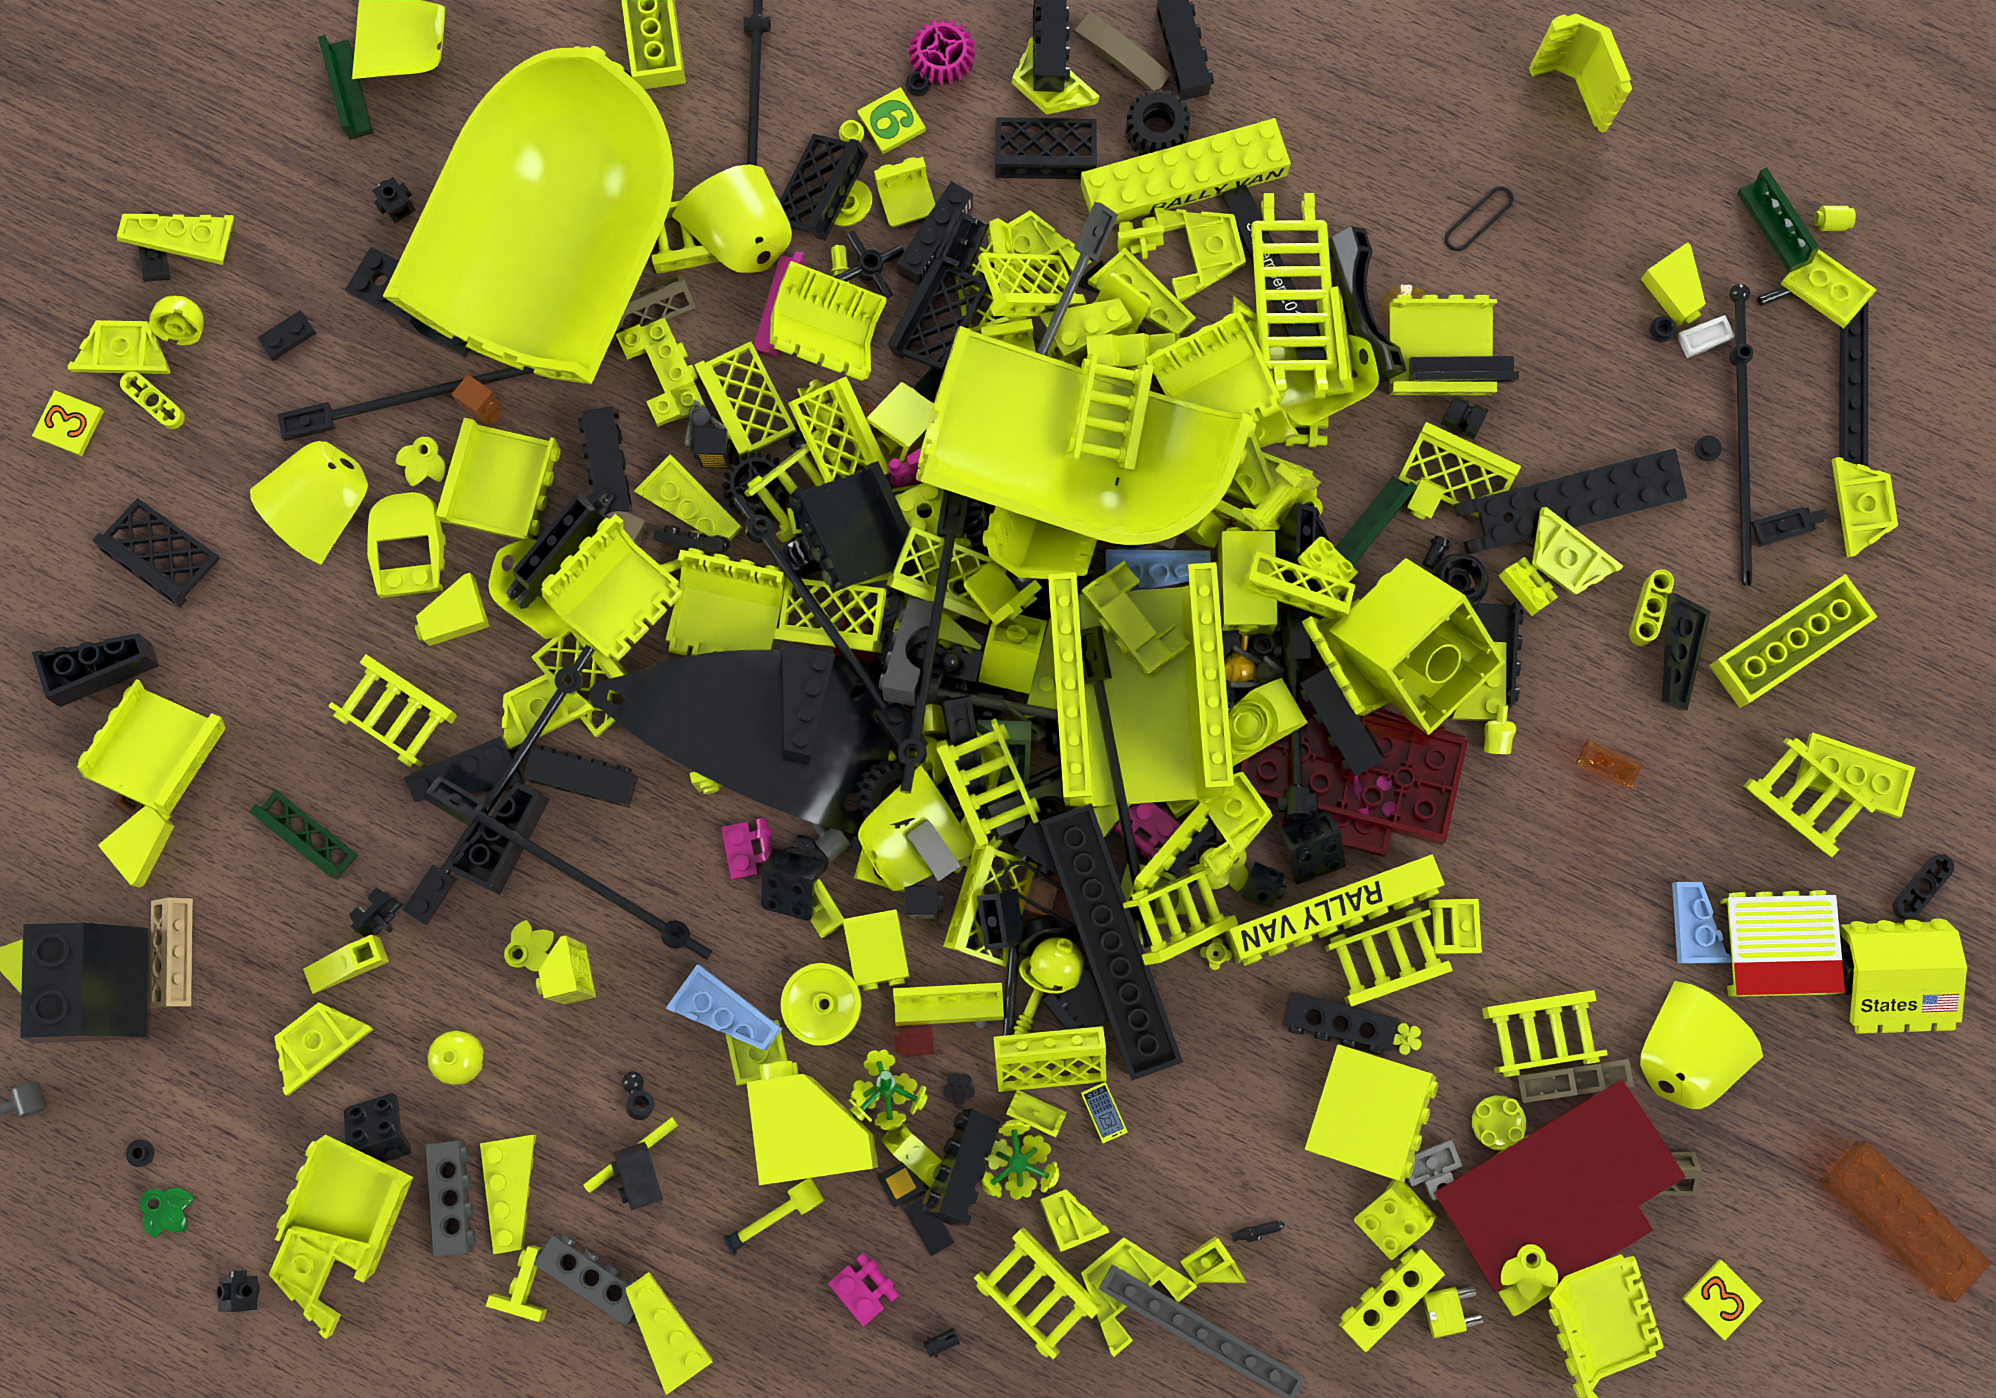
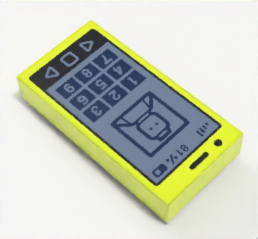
M1106 1082L1081 1092L1102 1144L1128 1133Z

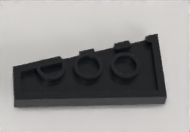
M1668 593L1662 702L1678 710H1688L1711 611L1676 593Z
M501 735L404 777V780L415 802L425 800L423 797L426 791L439 775L468 793L492 790L513 758V755L504 736ZM519 768L507 787L514 786L517 782L524 785L525 781Z

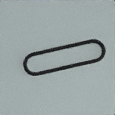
M1503 186L1495 187L1447 231L1445 243L1448 248L1454 251H1461L1467 248L1513 204L1514 196L1511 190ZM1498 190H1504L1509 194V203L1461 247H1454L1450 244L1448 238L1451 232L1493 193Z

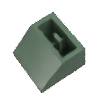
M978 720V732L984 735L994 731L991 720ZM997 720L998 725L1004 723L1010 739L1005 741L1023 784H1029L1031 722ZM999 740L994 742L995 744L1001 747ZM1010 766L1002 767L999 781L1007 783L1014 780L1015 778Z

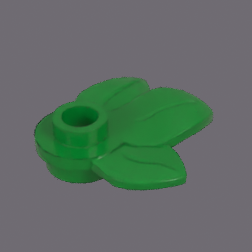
M177 1187L166 1191L157 1188L146 1191L140 1199V1208L144 1213L142 1220L144 1230L153 1238L159 1236L163 1229L170 1232L185 1231L187 1229V1221L182 1209L190 1205L194 1201V1197L188 1191ZM152 1198L157 1199L159 1206L156 1208L151 1207L149 1200Z

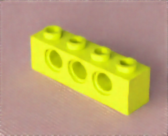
M1411 1248L1405 1252L1400 1258L1402 1263L1395 1270L1393 1268L1388 1269L1380 1278L1382 1283L1376 1289L1370 1287L1360 1297L1362 1302L1355 1309L1353 1306L1348 1308L1340 1317L1343 1321L1339 1326L1362 1351L1367 1352L1445 1275L1422 1249L1416 1248L1413 1250ZM1412 1270L1415 1273L1416 1280L1413 1285L1406 1286L1403 1282V1276L1407 1271ZM1388 1290H1393L1396 1294V1300L1392 1305H1386L1383 1300V1296ZM1373 1309L1376 1312V1320L1373 1324L1366 1325L1363 1319L1364 1313L1367 1310Z

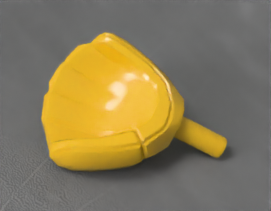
M1242 635L1240 648L1247 651L1248 635ZM1236 651L1224 659L1226 680L1230 682L1257 681V667L1254 662L1238 654Z

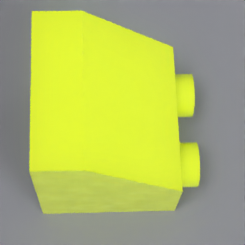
M1407 558L1399 563L1390 573L1382 576L1377 585L1352 609H1349V614L1343 616L1329 630L1350 663L1411 723L1428 735L1505 663L1504 658L1466 596Z
M783 1061L759 1065L760 1080L747 1082L759 1185L878 1167L874 1134L857 1118H854L853 1114L813 1077L798 1074L797 1063Z

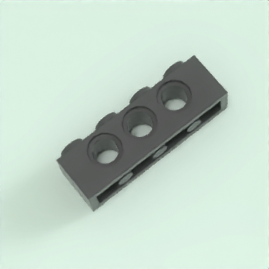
M465 1141L426 1144L433 1257L473 1252V1246L476 1245V1233L474 1229H471L470 1219L474 1217V1205L472 1201H469L468 1190L472 1189L471 1174L467 1173L466 1162L470 1161L468 1145L465 1146ZM449 1162L453 1163L456 1168L455 1174L451 1178L447 1177L444 1172V1168ZM450 1190L455 1191L458 1196V1200L453 1206L446 1200ZM452 1218L457 1219L460 1224V1228L455 1234L448 1227L449 1221Z
M564 1233L561 1236L558 1234L552 1235L534 1265L624 1325L630 1324L635 1314L628 1299L626 1288L636 1282V1280L631 1279L627 1281L620 1276L621 1270L609 1263L607 1266L597 1261L599 1259L597 1254L587 1248L582 1251L575 1246L576 1241ZM567 1254H571L576 1258V1266L573 1270L567 1269L564 1265V1258ZM590 1269L596 1270L599 1274V1281L596 1285H592L587 1281V1273ZM614 1284L622 1289V1297L619 1300L611 1298L609 1293L611 1286Z

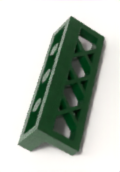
M326 35L318 36L341 128L349 140L373 134L360 78L352 79L354 56L350 42L347 39L330 44Z
M1768 168L1760 170L1756 181L1739 188L1737 194L1790 273L1811 264L1818 252L1819 245Z
M1393 476L1337 544L1335 549L1354 567L1410 498L1417 485L1411 481L1406 486Z
M277 790L271 794L262 806L255 804L249 811V813L331 878L338 880L358 856L357 853ZM277 799L285 804V815L274 816L268 811ZM290 808L294 812H296V814H290ZM302 817L305 820L306 831L294 832L291 827V818ZM286 819V824H284L281 820ZM310 824H311L314 828H316V830H311ZM322 833L325 836L326 847L314 848L311 842V834ZM306 835V840H304L301 836ZM330 840L337 846H331ZM342 849L348 856L338 867L332 862L331 850ZM326 851V856H324L321 852Z

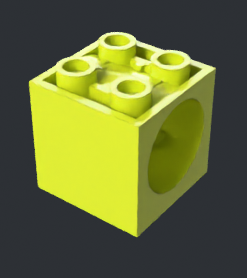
M1017 615L1012 620L1008 617L1005 618L998 625L992 622L978 682L1030 694L1047 621Z

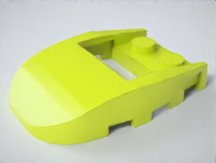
M412 492L390 495L379 500L370 511L367 556L377 595L380 598L443 591V585L439 583L440 571H444L445 559L443 558L444 545H446L445 535L442 532L441 520L436 516L438 508L435 502L423 494ZM422 536L429 537L431 564L380 570L378 542Z

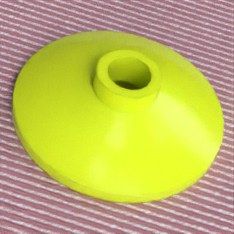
M855 181L834 223L835 225L850 226L866 216L872 205V193L866 184L861 181Z

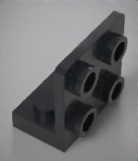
M1329 810L1313 815L1309 819L1299 820L1279 828L1280 837L1290 854L1296 884L1310 881L1346 866L1341 832Z
M1083 969L1080 982L1075 988L1063 993H1051L1043 1000V1003L1065 1030L1098 1027L1109 1018L1097 983L1086 969Z

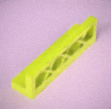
M1338 286L1330 288L1335 327L1337 368L1335 370H1326L1328 397L1354 392L1344 302ZM1318 300L1316 301L1318 313H1323V301ZM1319 323L1320 336H1325L1324 323Z
M1256 550L1253 554L1249 572L1243 577L1241 588L1339 621L1343 616L1349 614L1355 585ZM1259 560L1268 563L1273 572L1268 575L1257 572ZM1285 570L1292 571L1298 581L1292 584L1286 582L1281 572ZM1311 578L1318 580L1322 590L1318 592L1311 591L1306 581ZM1338 587L1346 590L1344 602L1335 599L1331 589Z
M1002 983L893 988L896 1026L1004 1020Z

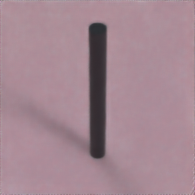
M1020 944L1009 947L1002 1036L1013 1035L1019 966L1018 948Z

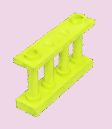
M680 201L670 203L666 219L673 218L672 214ZM664 224L657 238L659 252L651 255L657 274L720 262L703 245H694L693 235L681 224L684 247L680 250H669Z
M1089 354L1087 359H1083L1081 365V374H1084L1073 436L1068 438L1066 452H1069V459H1079L1080 452L1117 459V462H1120L1119 468L1135 470L1154 366L1140 364L1137 366V369L1132 371L1097 364L1098 354ZM1098 374L1131 381V384H1134L1133 393L1127 397L1092 390L1094 375ZM1092 400L1126 407V410H1129L1128 420L1122 423L1087 416L1089 402ZM1085 426L1121 433L1124 436L1123 447L1120 446L1118 449L1082 442Z
M817 429L812 433L813 438L821 442L825 430ZM807 443L763 478L758 475L747 484L749 489L744 492L746 496H753L757 493L778 520L781 530L776 535L781 542H788L795 535H792L788 516L766 489L765 485L777 477L791 495L797 486L785 470L796 461H798L816 486L825 484L823 477L805 455L810 451ZM824 450V455L833 465L836 454ZM840 459L838 469L849 473L848 468Z
M1281 462L1275 469L1280 474L1278 477L1279 482L1256 509L1243 508L1241 510V513L1245 516L1244 522L1254 530L1257 528L1270 531L1279 530L1282 524L1277 521L1298 494L1306 489L1315 490L1321 482L1304 467Z
M365 654L360 663L367 668L364 671L366 675L342 708L332 702L329 704V707L336 711L333 716L344 724H347L350 720L398 752L400 755L397 759L409 767L414 763L421 768L424 763L415 758L416 754L439 722L442 724L446 720L452 724L458 715ZM381 677L388 682L385 686L387 689L362 723L350 714L375 680L378 681ZM402 691L410 696L407 699L409 703L383 737L374 731L372 727L395 695H399ZM422 706H425L431 710L428 714L430 717L405 751L393 742L417 708L421 709Z
M996 718L991 720L994 731L956 747L954 745L948 746L946 739L936 743L937 751L978 846L989 843L987 834L991 833L990 830L1027 814H1030L1033 823L1039 822L1037 813L1041 812L1035 797L1029 798L1005 740L1010 739L1005 725L1004 723L998 725ZM999 740L1005 755L965 771L963 769L959 771L955 761L960 760V756ZM1007 765L1010 766L1015 778L1014 780L976 796L975 794H969L966 787L970 784L969 781ZM1020 790L1025 804L987 820L979 818L976 810L980 809V805Z
M1785 738L1783 743L1790 748L1763 779H1759L1756 782L1750 778L1743 787L1824 853L1833 857L1839 851L1833 845L1836 842L1835 838L1862 808L1872 813L1875 811L1876 808L1870 804L1873 799L1861 790L1856 793L1806 752L1808 747L1799 739L1795 738L1792 741L1789 738ZM1798 756L1802 757L1812 766L1784 797L1780 796L1777 799L1770 793L1773 789L1771 786ZM1819 773L1823 774L1832 784L1805 814L1802 813L1798 816L1791 810L1794 807L1792 803ZM1841 790L1844 791L1854 801L1826 832L1823 830L1820 834L1812 828L1815 824L1813 821Z
M1205 863L1190 867V873L1149 892L1147 889L1131 894L1133 899L1123 903L1124 909L1134 906L1139 907L1152 942L1150 946L1151 951L1142 955L1145 965L1164 962L1239 925L1235 915L1224 917L1223 913L1219 912L1206 877L1207 874L1213 871L1209 866L1206 867ZM1194 880L1198 883L1210 916L1208 918L1209 923L1207 924L1201 923L1187 885ZM1178 889L1191 925L1189 927L1190 932L1188 933L1182 932L1168 892ZM1157 897L1172 935L1170 936L1171 941L1168 943L1162 940L1149 905V901Z
M1419 907L1405 912L1406 918L1346 938L1345 934L1330 938L1331 944L1325 946L1326 952L1333 949L1337 950L1351 988L1349 990L1350 995L1344 997L1347 1006L1352 1007L1453 971L1449 961L1441 963L1440 958H1436L1422 918L1431 915L1430 909L1422 912ZM1411 922L1427 962L1424 963L1426 969L1416 972L1415 967H1411L1397 927ZM1387 931L1401 972H1399L1401 978L1392 981L1385 974L1371 937ZM1359 940L1363 943L1376 981H1374L1375 987L1365 989V986L1361 985L1346 946Z
M1591 990L1482 1008L1484 1019L1492 1018L1493 1023H1496L1504 1066L1494 1068V1073L1503 1072L1504 1077L1520 1075L1519 1069L1583 1059V1064L1600 1062L1599 1057L1608 1055L1607 1050L1595 1051L1586 1009L1589 1008V1002L1596 1001L1595 991ZM1572 1005V1009L1576 1010L1584 1053L1569 1056L1560 1012H1562V1007ZM1545 1010L1546 1015L1549 1014L1558 1058L1545 1060L1541 1058L1533 1018L1536 1016L1535 1011ZM1519 1014V1018L1523 1019L1531 1062L1515 1064L1507 1021H1509L1508 1015Z
M1023 1227L1012 1237L1016 1242L1014 1244L1015 1248L988 1277L981 1271L974 1279L978 1282L976 1284L977 1288L985 1296L991 1295L1037 1342L1035 1346L1043 1356H1050L1054 1359L1061 1352L1055 1346L1058 1341L1082 1316L1086 1317L1088 1315L1092 1319L1102 1309V1306ZM1029 1255L1036 1262L1034 1264L1035 1268L1006 1296L996 1286V1283L1022 1256L1026 1257ZM1049 1275L1056 1282L1054 1284L1055 1288L1026 1316L1015 1304L1042 1276L1046 1277ZM1069 1295L1076 1302L1074 1304L1075 1308L1046 1337L1035 1324L1062 1296L1066 1297Z

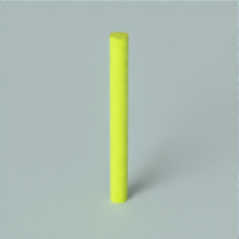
M671 1117L639 1143L645 1142L649 1149L679 1125ZM611 1164L583 1184L589 1193L614 1175Z

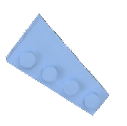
M1106 550L1105 556L1106 573L1122 561H1125L1133 574L1139 578L1140 583L1130 591L1188 582V564L1211 563L1210 550Z
M698 964L666 1007L670 1011L681 1014L765 1051L769 1049L783 1029Z

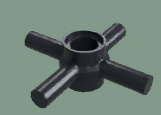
M854 230L847 233L846 237L858 255L856 266L834 276V278L845 282L858 276L865 281L873 280L881 295L886 297V300L892 297L893 293L882 277L881 272L883 264L904 253L903 247L898 245L880 254L874 249L866 250ZM864 263H872L875 267L869 268Z

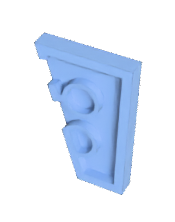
M1672 883L1677 964L1732 963L1730 954L1726 953L1722 943L1724 938L1721 930H1717L1712 917L1714 912L1703 883Z

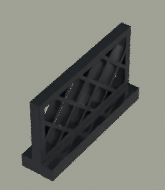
M996 117L995 178L1081 179V172L1097 168V119ZM1001 126H1012L1017 131L1008 137L1001 131ZM1030 127H1038L1041 132L1033 137L1026 130ZM1055 127H1063L1067 132L1058 138L1051 130ZM1081 127H1091V133L1085 138L1076 132ZM1020 135H1023L1029 141L1022 148L1013 142ZM1045 135L1054 141L1047 148L1038 142ZM1071 135L1079 141L1072 149L1064 143ZM1008 145L1016 151L1013 155H1001V151ZM1034 145L1041 153L1038 156H1029L1026 151ZM1060 146L1067 153L1064 156H1054L1051 152ZM1084 146L1091 152V157L1079 156L1076 152Z
M817 134L812 135L779 201L784 211L792 207L794 214L787 217L792 229L814 234L817 239L826 241L869 155L859 140L850 139L849 142ZM818 143L825 144L826 149L815 155L814 151ZM845 149L842 156L835 160L833 153ZM829 156L831 163L819 168L818 161ZM814 164L815 171L804 176L805 168ZM834 169L831 178L824 182L822 175ZM819 178L820 184L809 190L807 183ZM803 186L805 192L793 198L794 190ZM823 191L820 200L813 203L811 197ZM807 199L810 206L798 211L796 205ZM812 213L808 224H803L800 218Z
M934 257L887 343L892 353L897 357L903 358L905 356L944 372L955 336L944 340L942 331L954 326L957 330L959 324L965 328L969 327L989 289L987 280L945 265L943 260ZM949 274L958 277L959 284L948 288L945 287L944 283ZM973 284L981 286L977 294L967 296L966 287ZM962 289L965 298L951 303L948 294ZM945 296L948 305L934 310L933 303L935 299ZM967 304L969 309L967 314L956 319L953 309ZM950 311L953 320L939 325L936 316ZM934 318L936 327L922 332L921 325L923 321ZM939 333L941 342L927 347L925 338ZM922 340L924 349L917 352L908 350L913 342ZM944 348L945 355L941 362L931 359V352Z
M139 498L127 508L103 535L99 532L92 540L102 553L179 608L187 601L185 598L187 594L220 559L217 554ZM141 508L147 512V521L133 522V514ZM164 524L167 527V535L153 537L152 526ZM148 526V538L134 539L133 528ZM129 529V540L117 541L113 536L118 530ZM185 539L188 550L173 551L172 540ZM168 541L169 552L154 554L155 542ZM149 543L150 554L140 556L135 554V545ZM204 553L210 557L204 565L193 566V555ZM188 555L189 567L174 568V557ZM169 558L170 569L157 570L155 568V559ZM190 572V580L184 587L176 583L175 574Z

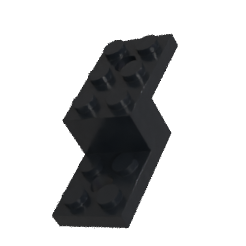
M370 247L345 291L349 295L392 315L401 327L466 358L471 350L465 347L467 341L465 342L456 336H453L452 339L444 336L383 297L400 260ZM387 276V280L383 285H375L378 277Z

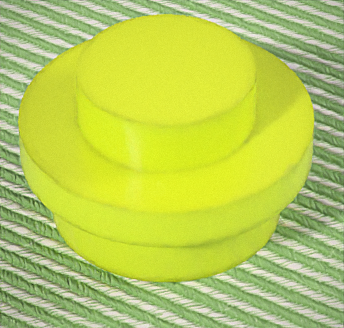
M848 120L841 125L839 137L842 141L849 142L850 139L861 142L864 137V129L857 121Z

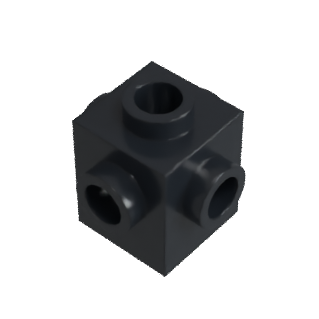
M394 177L380 182L372 190L377 198L373 201L382 215L387 212L395 224L416 211L409 200L412 194L404 183L399 185Z
M1255 862L1241 897L1272 909L1275 900L1281 901L1284 895L1286 885L1282 883L1285 873L1273 867H1267Z
M247 1270L229 1271V1277H218V1285L216 1287L218 1312L257 1310V1297L260 1293L258 1276H247Z

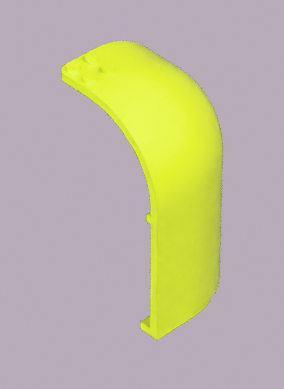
M575 46L574 48L551 49L525 60L497 82L477 105L453 146L383 297L450 339L456 336L465 342L467 341L465 347L498 362L523 370L524 366L535 369L533 372L535 375L551 379L592 384L666 220L672 198L674 168L668 132L656 105L646 91L624 71L622 65L606 57L605 51L596 46H591L590 48Z
M959 326L932 408L933 412H936L934 423L929 422L917 466L920 469L917 470L916 479L1098 540L1124 545L1156 543L1185 532L1205 518L1216 507L1229 488L1238 464L1242 465L1245 460L1247 449L1244 446L1247 438L1252 437L1256 423L1252 422L1253 416L1242 412L1220 411L1149 391L1135 470L1119 468L1120 462H1117V459L1080 452L1079 459H1069V452H1066L1068 438L1073 436L1084 377V374H1081V368ZM1094 375L1092 390L1127 397L1133 393L1134 385L1107 376ZM1092 400L1089 402L1087 416L1122 423L1128 420L1129 410H1126V407ZM1085 426L1082 442L1119 449L1120 446L1123 447L1124 436L1118 432ZM1117 477H1118V478H1119V482H1118V485L1116 486L1115 483H1116V479H1117Z

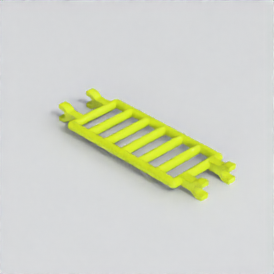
M1264 193L1263 201H1261L1263 221H1254L1251 225L1259 349L1269 371L1273 373V380L1281 398H1284V392L1287 391L1285 371H1314V398H1325V392H1328L1326 370H1335L1337 368L1335 327L1330 292L1332 284L1327 223L1324 220H1315L1314 193H1304L1303 195L1304 201L1301 202L1303 220H1275L1274 193ZM1262 231H1318V243H1263ZM1263 254H1319L1320 266L1264 267ZM1265 277H1321L1322 289L1266 290ZM1266 300H1322L1323 313H1267ZM1324 323L1325 336L1269 337L1268 324ZM1269 347H1326L1327 360H1270Z

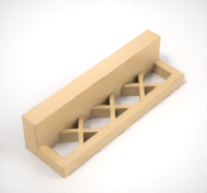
M163 898L151 901L149 1009L191 1006L193 899Z

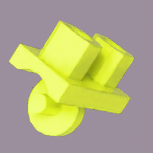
M1155 217L1142 220V228L1138 229L1133 228L1132 222L1120 223L1117 240L1118 251L1120 252L1123 248H1126L1131 254L1140 253L1142 259H1148V251L1156 250V246L1164 245L1163 224L1158 225Z

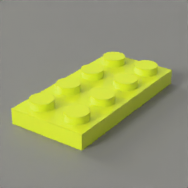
M1816 733L1809 734L1806 744L1808 747L1806 752L1856 793L1861 790L1872 798L1873 801L1870 804L1876 808V812L1897 819L1902 817L1915 767ZM1803 758L1795 783L1812 766ZM1819 773L1807 788L1824 793L1832 782ZM1842 790L1836 795V798L1850 803L1854 801Z

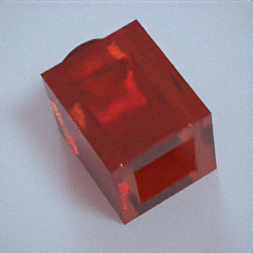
M931 1026L899 1029V1035L894 1036L895 1052H901L902 1058L934 1055Z

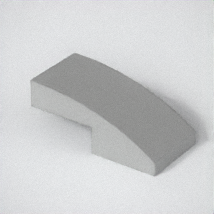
M928 819L905 834L937 881H940L960 867L958 861Z

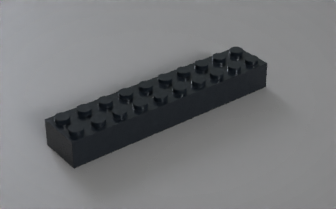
M1089 802L1039 820L1131 1081L1183 1063L1150 967L1145 965L1142 955L1145 953L1129 908L1124 909L1123 903L1126 902L1092 803Z

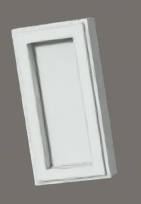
M1726 315L1684 330L1676 335L1687 358L1735 339V334Z

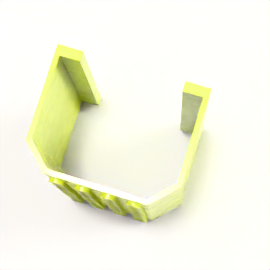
M1216 562L1188 564V586L1137 590L1126 593L1156 630L1157 635L1172 623H1175L1179 631L1191 643L1148 676L1128 652L1123 654L1114 642L1117 640L1115 635L1111 631L1106 633L1102 628L1112 676L1111 679L1104 680L1127 804L1198 800L1226 796L1234 786ZM1076 572L1048 574L1065 806L1078 807L1089 802L1092 803L1093 807L1117 805L1094 685L1084 684L1080 630L1101 626L1098 623L1100 617L1083 594H1078Z

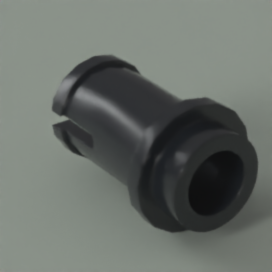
M1435 535L1434 539L1430 540L1431 546L1424 561H1422V565L1432 570L1442 559L1445 551L1450 549L1448 546L1450 541L1438 535Z
M953 1327L933 1338L928 1336V1340L923 1342L930 1358L933 1356L937 1358L939 1353L960 1344Z

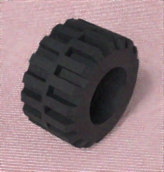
M1156 89V93H1152L1151 90L1146 91L1145 96L1140 94L1137 96L1136 102L1133 101L1130 105L1126 121V139L1128 143H1132L1131 149L1134 152L1139 150V156L1185 144L1187 141L1190 112L1187 111L1188 106L1186 103H1181V97L1178 95L1173 97L1171 91L1167 90L1166 93H1161L1162 89ZM1158 117L1169 122L1172 128L1163 133H1156L1150 131L1144 125V122L1150 118Z
M881 761L879 765H871L869 767L870 772L864 771L861 776L864 780L857 782L856 786L860 787V792H855V798L860 799V802L856 803L858 809L863 810L861 815L865 819L882 803V792L888 783L897 780L900 785L902 784L905 764L895 761ZM909 818L890 825H895V828L899 829L900 825L905 824L907 826L915 818Z

